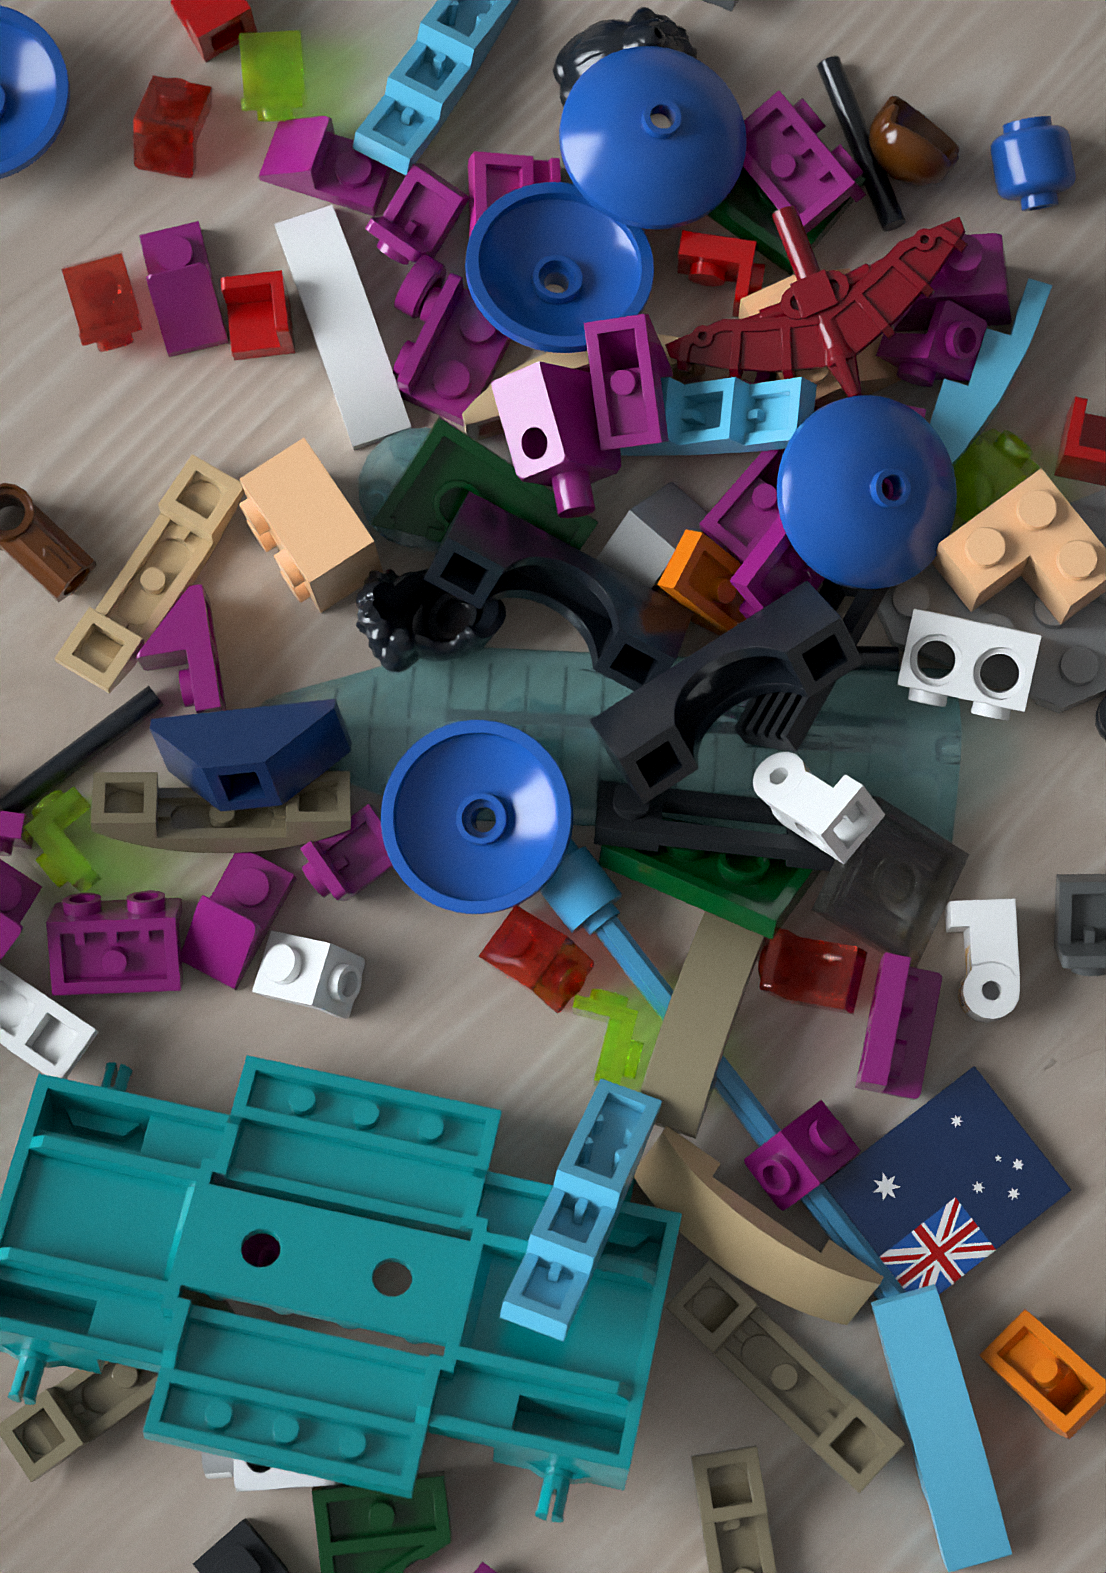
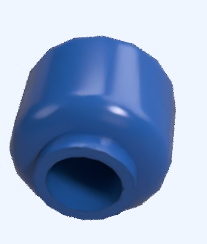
M1051 116L1031 117L1002 125L1004 134L994 139L991 144V156L999 196L1009 201L1020 200L1022 211L1040 210L1059 205L1057 193L1068 190L1076 181L1068 130L1063 126L1052 125Z

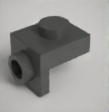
M1056 874L1054 949L1061 966L1071 969L1073 973L1078 975L1102 976L1106 974V874Z

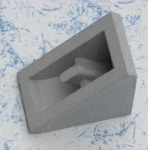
M670 482L629 510L597 557V560L657 591L660 588L657 584L684 531L687 529L704 533L700 529L699 523L708 513L673 482Z

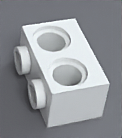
M914 608L897 685L910 688L908 699L912 701L946 707L948 696L973 701L971 713L1009 721L1011 709L1025 712L1042 636L1036 633ZM934 640L947 643L955 654V666L952 671L938 678L926 675L918 665V652L925 643ZM995 654H1004L1010 656L1017 663L1019 675L1012 687L1007 690L996 691L988 688L983 683L980 669L988 657Z

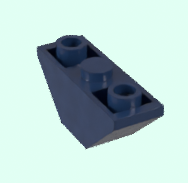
M336 698L151 719L149 727L167 770L220 812L283 805L350 753L352 741Z

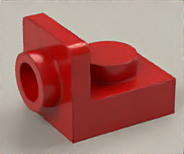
M682 230L677 273L688 275L690 281L704 286L716 287L724 285L725 281L736 282L733 317H739L740 301L742 298L762 290L766 264L754 263L756 241Z

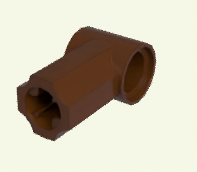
M2 483L0 484V510L8 506H17L25 510V516L22 523L16 528L7 531L0 530V550L6 552L60 603L64 598L72 595L87 580L91 571L96 567V561L33 503L26 490L15 484Z

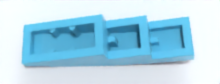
M437 0L420 22L416 42L388 76L384 96L356 130L352 149L406 176L411 166L424 153L468 88L519 0Z
M1028 278L1010 335L986 328L968 386L948 379L943 380L930 425L944 443L951 458L954 472L995 416L1017 375L1053 285Z
M670 377L661 378L669 441L620 448L621 456L707 455L785 449L797 428L814 413L817 384L803 377L748 384L736 377L683 384Z
M600 1079L557 1168L553 1188L530 1234L527 1252L503 1300L500 1318L564 1342L634 1178L661 1109L662 1100Z
M933 1284L871 1302L899 1413L908 1434L922 1492L928 1502L941 1556L948 1573L1012 1555L978 1425L936 1286Z

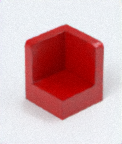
M170 0L173 11L205 63L258 33L251 7L246 0Z
M282 270L222 277L220 279L221 290L227 305L231 352L234 360L296 353L290 295Z
M1075 396L1065 417L1054 476L1106 486V417L1085 413L1088 399Z

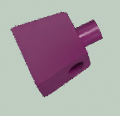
M997 233L964 234L962 240L968 246L963 253L954 250L930 284L935 293L929 299L921 294L901 318L893 324V330L895 332L928 330L936 303L939 300H950L984 319L987 322V326L1011 325L1007 263L1002 235Z
M539 361L492 381L493 394L516 475L523 482L553 487L557 513L560 518H577L593 513L596 508L591 484L617 474L622 463L620 448L601 451L590 372Z

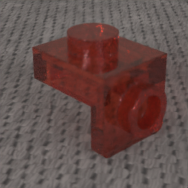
M152 76L133 119L134 166L136 168L183 178L193 177L196 170V143L212 107V86L191 83L181 78Z
M123 251L63 266L61 270L78 323V335L81 345L85 346L96 343L98 351L103 352L133 343L132 333L142 330L143 320Z
M519 906L513 907L479 954V957L487 965L534 994L542 1003L556 1013H560L570 999L580 992L585 984L586 977L594 967V961L568 936Z
M780 928L773 940L770 939L769 944L765 945L760 954L758 973L761 979L759 984L760 990L784 1003L853 1015L868 952L858 946L799 937L787 929Z

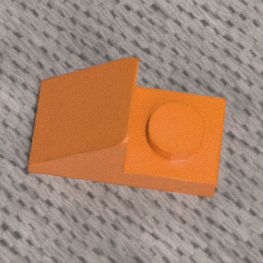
M686 529L657 585L670 594L669 599L694 611L691 622L720 636L746 620L739 610L745 599L730 582V579L742 564L704 533Z
M1026 1309L979 1355L998 1377L1033 1408L1045 1426L1067 1439H1071L1106 1403V1379Z

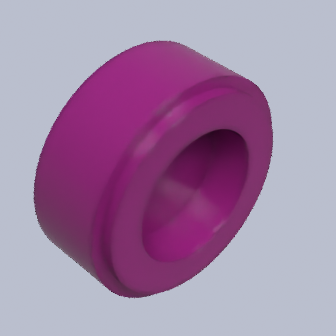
M427 254L422 255L404 279L396 296L394 307L413 319L420 318L429 292L434 286L441 288L446 276L445 265Z

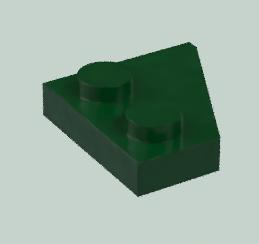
M445 1470L418 1473L412 1499L343 1483L313 1486L312 1488L321 1573H403L413 1563L420 1559L425 1560L452 1541Z

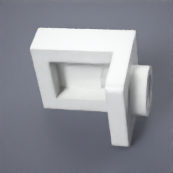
M271 930L252 992L266 998L314 1008L334 1017L347 1019L361 988V976L365 966V959L328 942Z

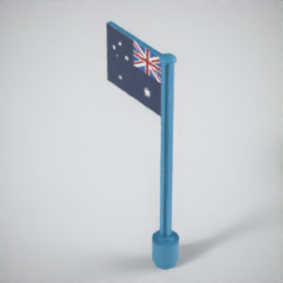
M571 838L569 848L559 869L539 892L572 934L584 928L589 936L597 935L663 1021L674 990L617 918L620 911L614 904L622 897L621 891L598 864L587 847L578 848ZM723 1055L717 1070V1081L714 1089L760 1147L781 1131V1129ZM973 1066L828 1180L802 1197L800 1201L831 1241L883 1276L880 1285L873 1292L874 1297L877 1300H881L933 1284L940 1295L1069 1193L1071 1189L980 1072Z

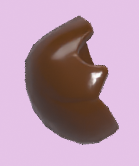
M891 96L870 125L869 143L871 151L878 165L892 179L914 186L937 184L947 176L959 160L958 153L960 147L957 143L899 96Z

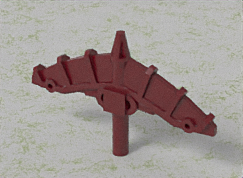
M792 205L781 208L773 213L772 217L797 279L784 292L781 302L760 309L758 314L743 319H721L707 326L700 325L692 333L666 344L668 354L671 359L677 360V369L679 371L688 372L692 364L729 370L730 378L736 377L740 380L743 371L783 372L784 379L796 378V371L829 368L848 397L862 395L856 356L883 333L890 340L896 334L891 326L901 318L917 298L923 294L929 299L935 293L930 284L954 250L963 253L968 246L962 240L966 232L960 217H957L931 229H920L914 236L898 242L884 258L870 265L866 263L843 274L836 270H820L796 206Z

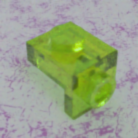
M302 29L240 33L239 41L244 97L241 98L242 111L256 110L257 121L259 122L294 119L293 108H303L308 104Z
M992 428L979 435L953 467L957 488L955 512L968 522L1037 472L1040 467L1030 459L1033 451L1029 445L1019 436L1008 430H1003L1000 433Z
M72 787L65 793L62 790H56L43 798L31 812L34 819L26 824L24 828L43 849L44 852L35 860L56 886L60 889L69 881L80 893H85L102 878L63 832L66 827L91 807L76 787Z
M591 989L589 998L575 995L572 1011L575 1015L608 1023L594 1076V1086L596 1087L600 1079L621 1085L623 1077L635 1080L644 1047V1042L633 1040L639 1011L627 1008L628 997L601 989Z

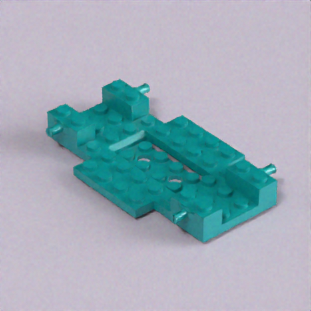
M249 1055L245 1059L230 1115L127 1093L126 1089L133 1070L124 1064H120L118 1071L116 1062L106 1063L101 1087L38 1073L0 1197V1352L7 1353L19 1361L11 1390L8 1393L9 1399L21 1403L23 1397L26 1405H35L45 1367L66 1366L101 1374L105 1361L159 1373L143 1428L144 1439L412 1499L427 1433L494 1447L493 1462L528 1469L539 1477L544 1478L535 1516L539 1519L547 1520L551 1497L555 1495L556 1499L551 1522L554 1523L564 1521L570 1484L591 1483L622 1491L625 1490L682 1213L632 1203L631 1198L634 1185L636 1184L635 1178L631 1182L592 1279L563 1342L500 1318L503 1300L527 1252L530 1234L553 1188V1185L489 1171L501 1123L502 1110ZM258 1233L268 1234L279 1242L281 1253L272 1265L254 1267L249 1265L241 1254L245 1241ZM388 1262H397L404 1265L412 1276V1283L409 1289L396 1297L381 1294L373 1284L375 1271L381 1265ZM184 1289L204 1293L214 1300L231 1299L271 1308L274 1312L281 1315L299 1314L335 1322L342 1328L349 1330L362 1328L402 1337L412 1344L430 1343L445 1347L443 1356L430 1353L429 1357L192 1305L191 1300L182 1298Z

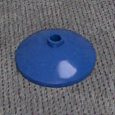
M0 6V179L29 167L51 147L65 123L70 103V81L67 67L54 40L46 30L30 17L5 6Z
M641 46L623 49L607 55L590 66L571 89L562 111L559 126V144L564 166L582 196L608 217L623 224L644 229L661 230L681 227L693 223L712 212L724 201L735 185L742 170L746 154L745 122L739 104L730 88L711 68L701 61L683 52L664 47ZM662 114L669 119L671 126L659 128L652 123L650 116Z
M544 182L513 190L499 198L485 210L475 224L469 238L465 271L468 288L476 306L491 325L502 334L536 350L553 353H576L587 351L584 323L642 314L652 288L654 262L650 244L642 228L623 224L603 214L582 196L573 183ZM552 284L559 285L565 291L563 293L551 292L546 289V286Z
M859 395L831 402L812 413L802 422L792 435L783 453L777 477V504L786 535L795 551L809 567L822 577L841 586L864 590L895 586L915 577L935 559L938 544L949 536L955 517L957 502L956 478L951 458L944 443L934 428L921 415L893 399L882 396ZM885 478L889 479L893 485L894 491L890 500L882 492V482Z
M459 721L440 727L422 737L412 745L395 766L387 782L382 800V837L388 857L396 872L423 899L438 907L458 913H497L520 905L530 899L555 875L565 858L572 837L573 802L569 785L559 764L551 753L533 737L517 728L496 721ZM484 809H491L496 816V823L488 832H481L476 825L477 816Z

